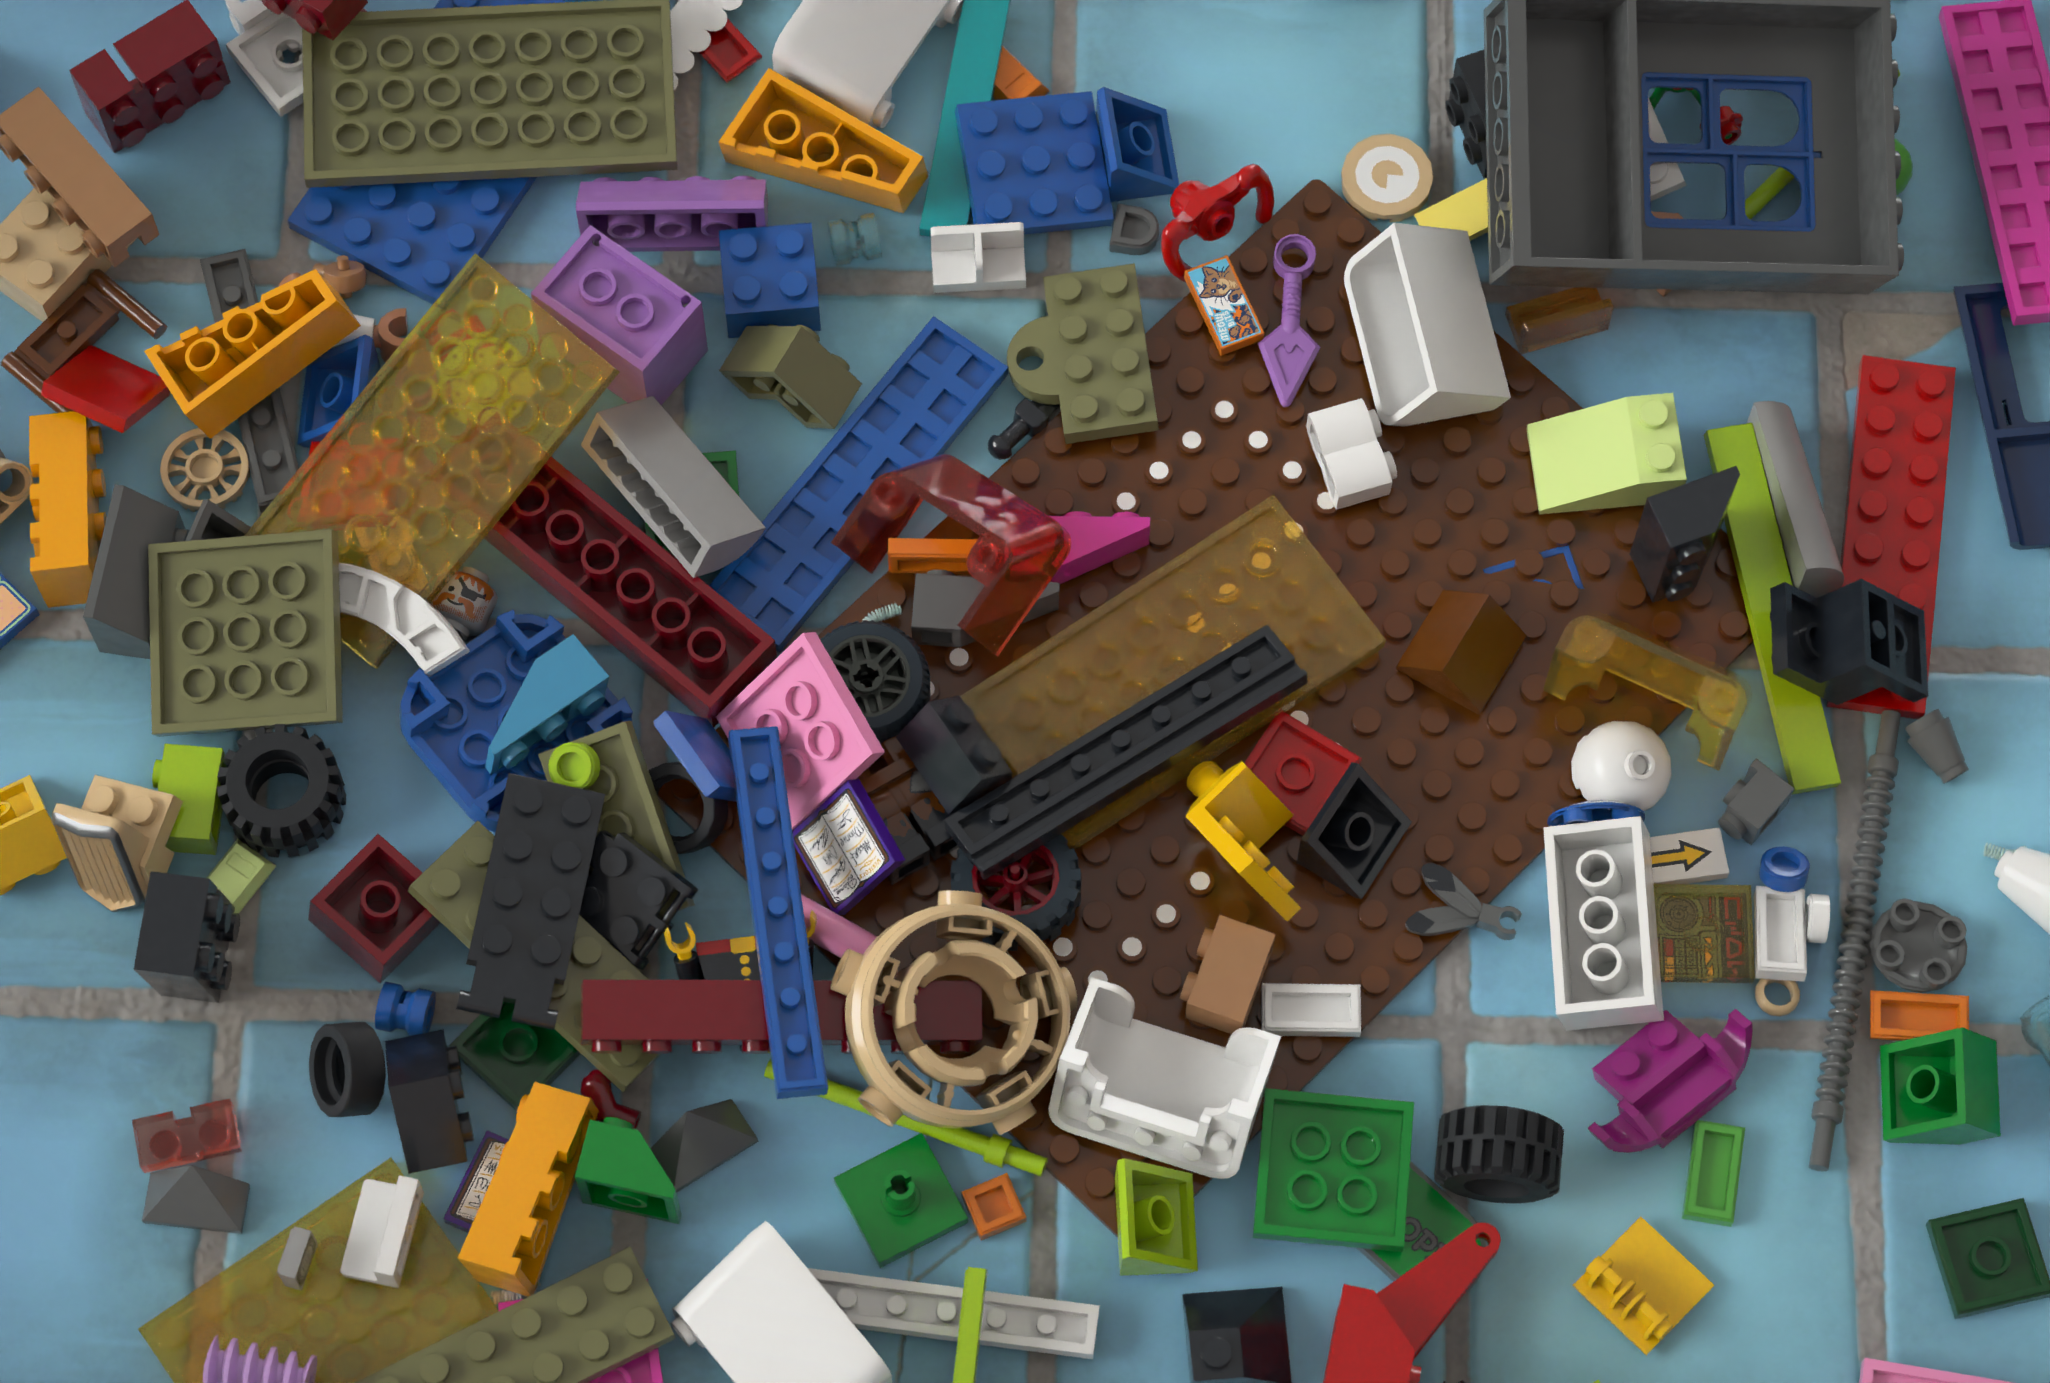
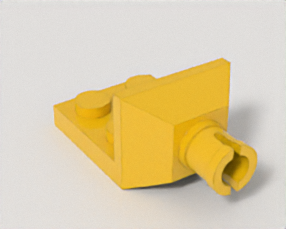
M1204 761L1192 769L1187 778L1188 789L1198 798L1193 802L1185 816L1229 864L1286 921H1289L1301 909L1288 894L1294 886L1275 866L1268 872L1265 870L1271 862L1259 848L1294 814L1242 761L1225 772L1213 761Z

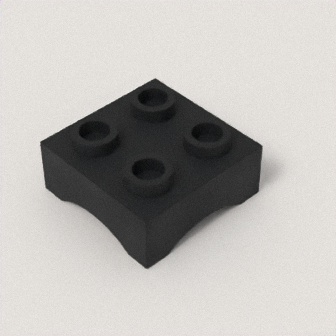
M1483 49L1456 59L1453 78L1449 79L1450 96L1449 100L1445 101V107L1451 124L1454 127L1459 125L1465 137L1463 139V147L1468 161L1471 165L1477 164L1483 178H1487L1485 57Z

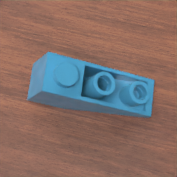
M574 634L535 659L488 748L485 768L490 774H493L504 765L507 769L516 766L528 755L529 748L542 739L545 742L554 740L566 729L568 721L580 713L583 716H588L604 703L609 675Z

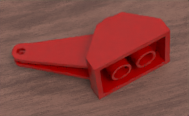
M1484 1222L1472 1225L1377 1294L1371 1289L1344 1284L1337 1307L1323 1383H1419L1422 1367L1412 1365L1413 1361L1485 1267L1496 1256L1501 1243L1498 1230L1493 1225ZM1484 1239L1487 1241L1488 1246L1481 1247L1476 1243V1240Z

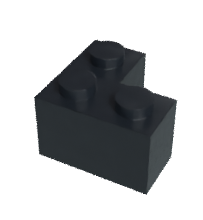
M444 1029L385 1041L388 1087L408 1174L468 1162L466 1142L474 1141V1133L469 1111L460 1113L457 1099L465 1098L461 1078L462 1068L457 1045L447 1046Z

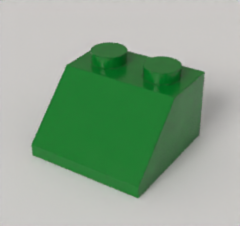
M1961 1027L1880 1045L1883 1141L1889 1143L1960 1145L2001 1136L1996 1040Z
M605 1117L603 1122L590 1120L575 1174L582 1202L584 1204L680 1224L682 1214L676 1189L640 1131L633 1129V1124L619 1118Z

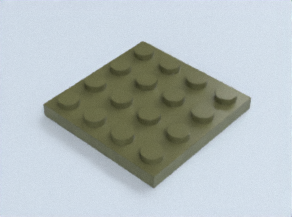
M333 529L148 544L152 735L162 737L255 730L263 726L265 729L275 728V724H286V727L343 723L338 532Z

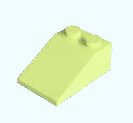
M1673 393L1624 397L1527 424L1526 430L1539 514L1645 505L1648 497L1686 484L1687 477Z

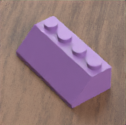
M693 176L686 180L664 181L658 177H645L639 181H617L613 178L602 177L592 182H580L576 200V214L580 236L591 225L629 252L720 251L718 230L768 226L766 179L757 180L751 176H737L731 180H710L702 176Z

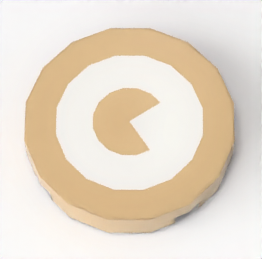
M1394 134L1372 135L1358 142L1346 155L1341 171L1342 192L1349 205L1363 217L1377 221L1379 218L1383 220L1390 219L1389 222H1398L1413 216L1428 201L1433 183L1431 162L1423 149L1410 139Z

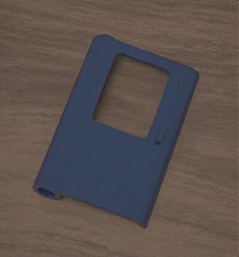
M2003 282L1954 287L1953 292L2009 544L2013 549L2018 550L2049 548L2050 421L2032 423L2027 421L2023 415L2001 317V310L2009 309ZM2002 403H2004V407H2005V411H2006V416H2007V420H2008V425H2007V422H2006V417H2005L2004 408H2003V404H2002Z

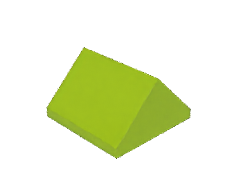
M1126 1158L1117 1160L1115 1193L1120 1276L1178 1274L1198 1271L1192 1173Z

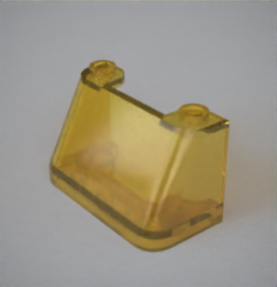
M1598 611L1588 612L1570 621L1555 648L1543 691L1565 700L1572 689L1581 685H1588V687L1597 690L1607 670L1692 709L1693 712L1685 731L1695 734L1699 740L1700 752L1697 761L1719 771L1751 704L1752 690L1748 681L1734 671L1606 613Z

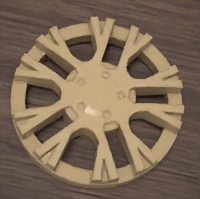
M196 428L178 436L164 452L160 465L162 483L173 501L182 505L186 510L190 509L192 512L199 510L203 500H198V497L203 491H209L211 499L207 500H210L222 509L226 508L225 504L230 501L234 503L237 497L243 494L242 490L246 485L248 477L250 478L247 452L239 439L225 430L220 431L212 438L211 449H205V441L208 436L200 428ZM194 440L198 450L190 456L186 455L180 448ZM225 441L234 447L226 455L220 456L218 454ZM172 459L185 463V467L171 464ZM241 460V464L224 466ZM180 475L187 476L183 482L172 486L169 478ZM230 475L238 476L234 485L225 482L224 479ZM219 484L225 491V493L220 496L214 489ZM193 485L194 488L191 490L188 496H183Z

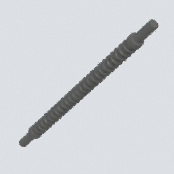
M1893 710L1882 711L1876 752L1869 757L1867 770L1872 776L1866 778L1865 782L1870 789H1866L1863 792L1864 797L1868 801L1861 805L1862 810L1866 814L1859 818L1860 823L1864 827L1857 830V834L1862 840H1858L1855 843L1856 849L1860 852L1853 856V860L1858 865L1851 868V873L1856 878L1849 881V886L1854 891L1847 894V899L1852 904L1845 907V912L1850 916L1843 920V925L1848 929L1841 932V938L1846 942L1838 947L1843 956L1836 960L1837 965L1841 969L1836 970L1834 976L1839 982L1832 985V989L1837 995L1830 998V1003L1835 1008L1828 1011V1016L1833 1021L1826 1024V1030L1831 1034L1824 1037V1043L1829 1047L1822 1050V1056L1826 1061L1820 1063L1819 1067L1824 1072V1075H1820L1817 1078L1822 1088H1818L1815 1091V1095L1820 1100L1813 1103L1811 1114L1816 1124L1809 1168L1816 1171L1829 1170L1835 1126L1840 1124L1843 1118L1844 1108L1839 1102L1845 1100L1846 1096L1841 1089L1848 1085L1843 1075H1847L1850 1072V1068L1845 1065V1062H1849L1852 1059V1055L1847 1049L1854 1046V1041L1849 1036L1856 1033V1028L1851 1023L1858 1020V1014L1853 1010L1860 1007V1001L1855 997L1862 994V988L1857 984L1865 979L1864 975L1860 972V970L1867 967L1862 957L1869 954L1864 944L1871 941V937L1866 931H1870L1873 928V924L1868 918H1872L1875 915V911L1870 905H1874L1877 902L1876 896L1872 893L1879 889L1878 883L1874 880L1881 877V872L1876 867L1883 864V859L1878 854L1885 851V846L1880 841H1884L1887 838V833L1882 829L1889 826V820L1884 816L1891 813V807L1886 803L1893 800V794L1889 790L1895 787V782L1891 778L1897 775L1899 761L1894 756L1901 714Z

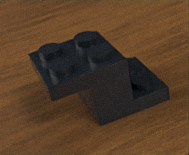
M1859 579L1818 598L1786 582L1770 588L1771 660L1774 675L1835 705L1842 704L1880 687L1913 703L1928 697L1925 616L1923 610L1863 579Z

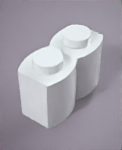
M1361 398L1308 413L1306 423L1308 436L1335 509H1341L1389 495L1392 479L1397 478V470L1390 451L1383 452L1377 440V437L1382 436V429L1376 411L1374 409L1368 411Z

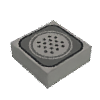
M294 1226V1229L290 1231L277 1269V1273L286 1287L302 1291L318 1245L310 1230Z

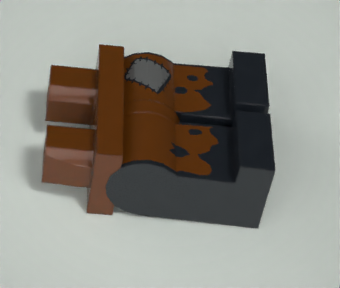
M896 736L889 738L881 744L885 753L880 757L886 767L874 774H871L867 768L857 778L860 780L905 858V861L887 877L891 885L929 865L930 854L934 861L959 848L945 829L944 819L954 813L948 814Z

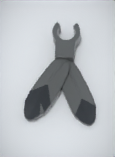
M1426 863L1422 866L1421 873L1425 884L1448 906L1429 908L1416 912L1405 923V927L1409 932L1421 936H1432L1470 928L1477 923L1476 927L1493 932L1502 940H1512L1515 938V929L1503 928L1499 920L1504 917H1509L1515 922L1520 920L1522 913L1518 909L1511 906L1500 908L1485 903L1481 907L1478 898L1449 870L1433 863Z

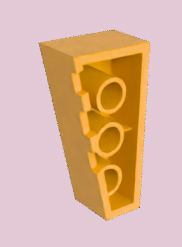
M770 68L767 69L718 142L727 163L903 214L928 178L922 155Z
M75 411L29 416V465L33 478L39 477V483H31L30 485L32 511L35 521H39L30 523V541L34 545L35 557L30 558V572L48 608L86 604L107 518L105 512H99V497H106L103 469H97L96 454H103L100 426H93L90 418Z

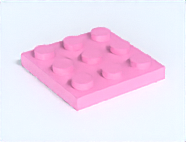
M816 632L802 633L716 716L727 738L729 730L778 726L792 831L845 782L857 779L885 753Z

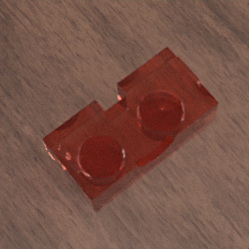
M231 1099L190 1107L191 1117L176 1119L173 1111L133 1119L132 1124L139 1165L143 1173L242 1152L235 1109Z

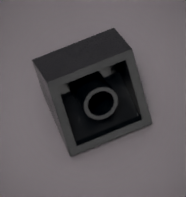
M959 695L929 701L896 736L948 814L956 813L1013 778L1012 771L1002 758L999 748L990 741L975 719L972 709L964 703Z

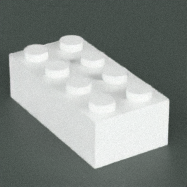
M1641 816L1543 827L1556 1015L1566 1031L1664 1021L1650 834Z

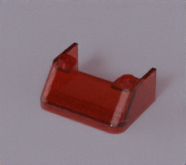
M938 455L880 475L870 485L831 543L872 574L888 552V538H897L923 500L980 535L969 552L967 568L971 576L983 584L984 588L957 626L998 657L1069 555L1072 544L1069 532L1053 518L952 455Z

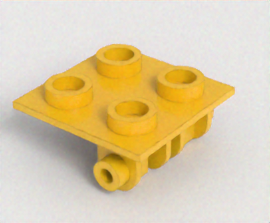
M1641 1216L1601 1257L1598 1255L1587 1266L1586 1272L1573 1284V1287L1646 1356L1714 1287V1284Z

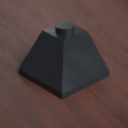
M1282 1287L1182 1294L1190 1383H1292Z

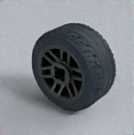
M873 620L855 621L847 623L846 626L841 625L833 629L831 633H827L820 639L880 744L898 735L930 701V672L926 658L917 643L897 627H892L890 624L880 621L878 623Z

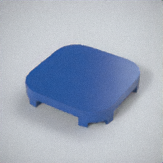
M513 609L497 616L496 624L466 644L470 652L430 677L419 668L408 679L407 687L401 700L399 712L400 727L409 746L464 812L474 822L479 821L492 832H496L509 773L547 781L538 756L539 753L624 721H632L633 711L625 697L618 700L607 687L606 699L596 711L588 716H583L580 713L567 722L568 726L554 740L545 742L542 739L529 748L528 755L516 766L507 769L504 765L493 774L488 772L485 768L488 748L535 659L566 639L563 635L564 625L551 615L548 619L533 614H515Z

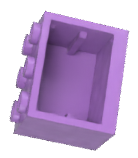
M591 225L531 292L540 342L627 403L654 396L662 405L708 351L702 302Z

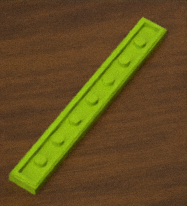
M1753 423L1706 430L1703 436L1712 473L1714 474L1737 466L1740 472L1724 522L1788 784L1794 788L1792 795L1838 787L1841 779L1820 697L1773 674L1771 660L1770 588L1783 582L1792 585Z

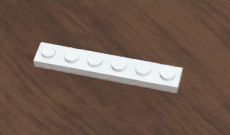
M808 1268L857 1329L958 1341L963 1288ZM986 1291L980 1345L1093 1359L1100 1306Z

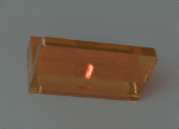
M1574 287L1507 306L1505 316L1520 354H1525L1608 330L1614 306L1610 298L1601 300L1597 288Z

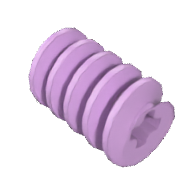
M216 1335L206 1356L203 1383H314L317 1371V1355H311L304 1368L298 1365L297 1351L292 1350L286 1361L279 1363L278 1348L275 1346L271 1347L265 1359L259 1358L258 1343L252 1342L245 1355L239 1354L238 1338H232L224 1351L220 1350L219 1336Z

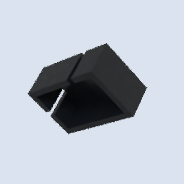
M150 872L134 970L161 996L219 1003L221 990L227 991L229 988L232 963L231 961H226L225 953L228 950L229 942L235 943L238 938L240 914L234 913L235 907L217 889L218 887L209 878Z

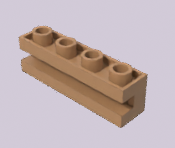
M39 86L0 114L1 151L11 162L19 159L27 168L24 174L30 184L39 194L47 191L54 198L55 201L52 203V206L59 217L68 226L74 222L84 232L80 235L83 243L96 258L104 255L116 267L130 257L126 246L136 238L146 245L160 235L153 214Z

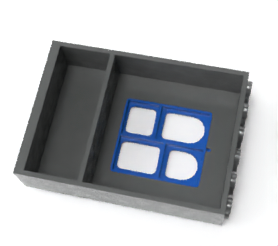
M1493 0L1484 9L1489 285L1869 294L1899 276V271H1901L1904 263V249L1902 244L1898 243L1897 225L1900 224L1902 219L1903 206L1901 198L1896 197V179H1898L1901 171V156L1898 151H1895V133L1899 127L1900 113L1898 106L1894 105L1893 88L1898 80V64L1895 59H1892V42L1897 32L1896 16L1891 14L1890 0ZM1651 88H1692L1698 91L1701 102V140L1699 143H1656L1649 137L1648 92ZM1723 90H1760L1783 94L1792 101L1797 109L1799 117L1797 132L1792 140L1784 145L1744 146L1725 144L1721 139L1720 93ZM1656 162L1718 164L1722 166L1725 172V217L1721 220L1656 218L1651 212L1650 166ZM1748 165L1777 166L1793 174L1799 183L1801 191L1800 205L1794 215L1780 221H1753L1746 216L1744 170Z

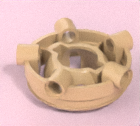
M939 891L938 906L915 912L885 929L870 944L864 954L848 948L835 970L831 982V990L847 996L845 1026L848 1044L861 1075L869 1085L858 1100L871 1115L890 1127H893L899 1118L904 1115L912 1120L942 1128H966L992 1123L999 1135L1004 1134L1037 1113L1031 1100L1046 1085L1058 1067L1060 1056L1069 1035L1070 1011L1077 1008V993L1073 978L1066 967H1059L1048 947L1028 927L1004 913L982 907L983 894L969 891ZM937 921L936 937L955 940L946 943L943 948L936 952L927 951L921 954L910 966L900 969L895 977L900 961L890 957V955L901 941L919 927ZM992 926L1004 932L995 946L977 941L991 936ZM1013 940L1024 948L1039 972L1020 979V993L1016 985V978L1026 973L1006 953L1008 948L1012 946ZM946 975H959L976 982L986 992L991 1001L994 1019L1010 1025L1003 1048L983 1046L971 1056L961 1059H950L934 1053L927 1044L925 1045L921 1041L914 1024L917 1019L916 1004L913 1001L919 991L917 987L925 988L931 981ZM885 1000L883 1012L892 1016V1024L897 1041L907 1059L921 1073L937 1082H941L940 1091L937 1094V1104L925 1099L932 1088L902 1062L896 1060L888 1063L877 1040L873 1017V1007L883 1004ZM1051 1016L1049 1043L1046 1044L1042 1040L1034 1039L1038 1019ZM1028 1050L1044 1056L1039 1069L1032 1079L1027 1071L1024 1070L1010 1074L980 1092L976 1098L983 1109L961 1110L950 1108L951 1100L954 1097V1086H976L984 1084L988 1076L1007 1074L1021 1061Z

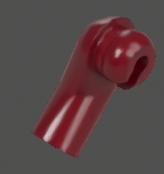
M598 1069L592 1070L583 1078L580 1094L591 1098L599 1110L596 1121L603 1122L605 1117L619 1118L633 1124V1129L636 1130L640 1121L641 1111L616 1103L611 1089L612 1082Z

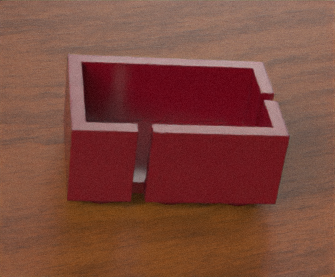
M189 0L181 2L113 43L114 49L135 76V79L130 82L105 49L69 70L85 114L113 153L118 152L124 147H132L138 144L147 133L164 123L168 124L176 121L184 114L185 110L201 100L214 98L226 85L231 83L225 63L222 60L223 56L217 38Z

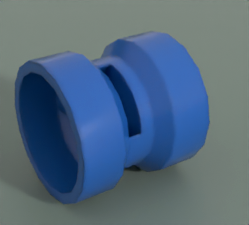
M385 982L376 1007L375 1029L393 1032L398 1028L406 1030L409 1036L429 1032L436 1004L435 992L421 988L415 992L405 991L401 984Z

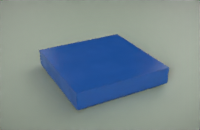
M665 710L653 721L655 723L654 726L704 796L737 802L730 750L707 718Z

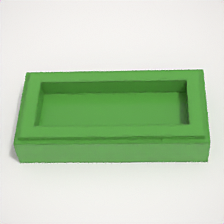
M1698 1120L1694 1123L1682 1219L1727 1227L1732 1226L1745 1134L1744 1127Z

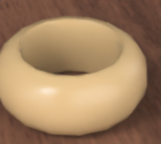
M1759 979L1755 987V999L1762 1011L1771 1016L1780 1017L1788 1015L1796 1009L1800 1001V990L1796 981ZM1771 983L1784 985L1789 990L1790 1002L1781 1006L1769 1002L1764 993L1765 986Z

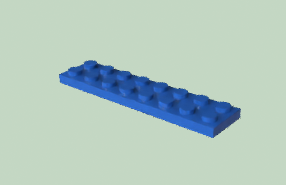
M933 316L762 521L766 529L759 539L742 556L725 566L709 586L775 640L776 651L780 653L1008 376V366Z

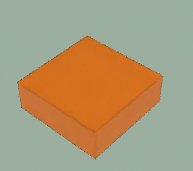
M1008 1173L961 1192L962 1199L980 1240L1027 1222V1217Z

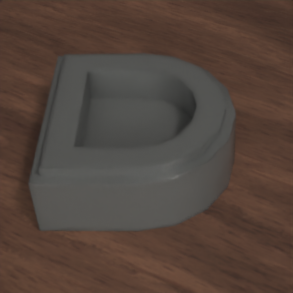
M1118 203L1109 251L1128 255H1143L1150 252L1156 246L1159 239V222L1156 216L1147 209Z

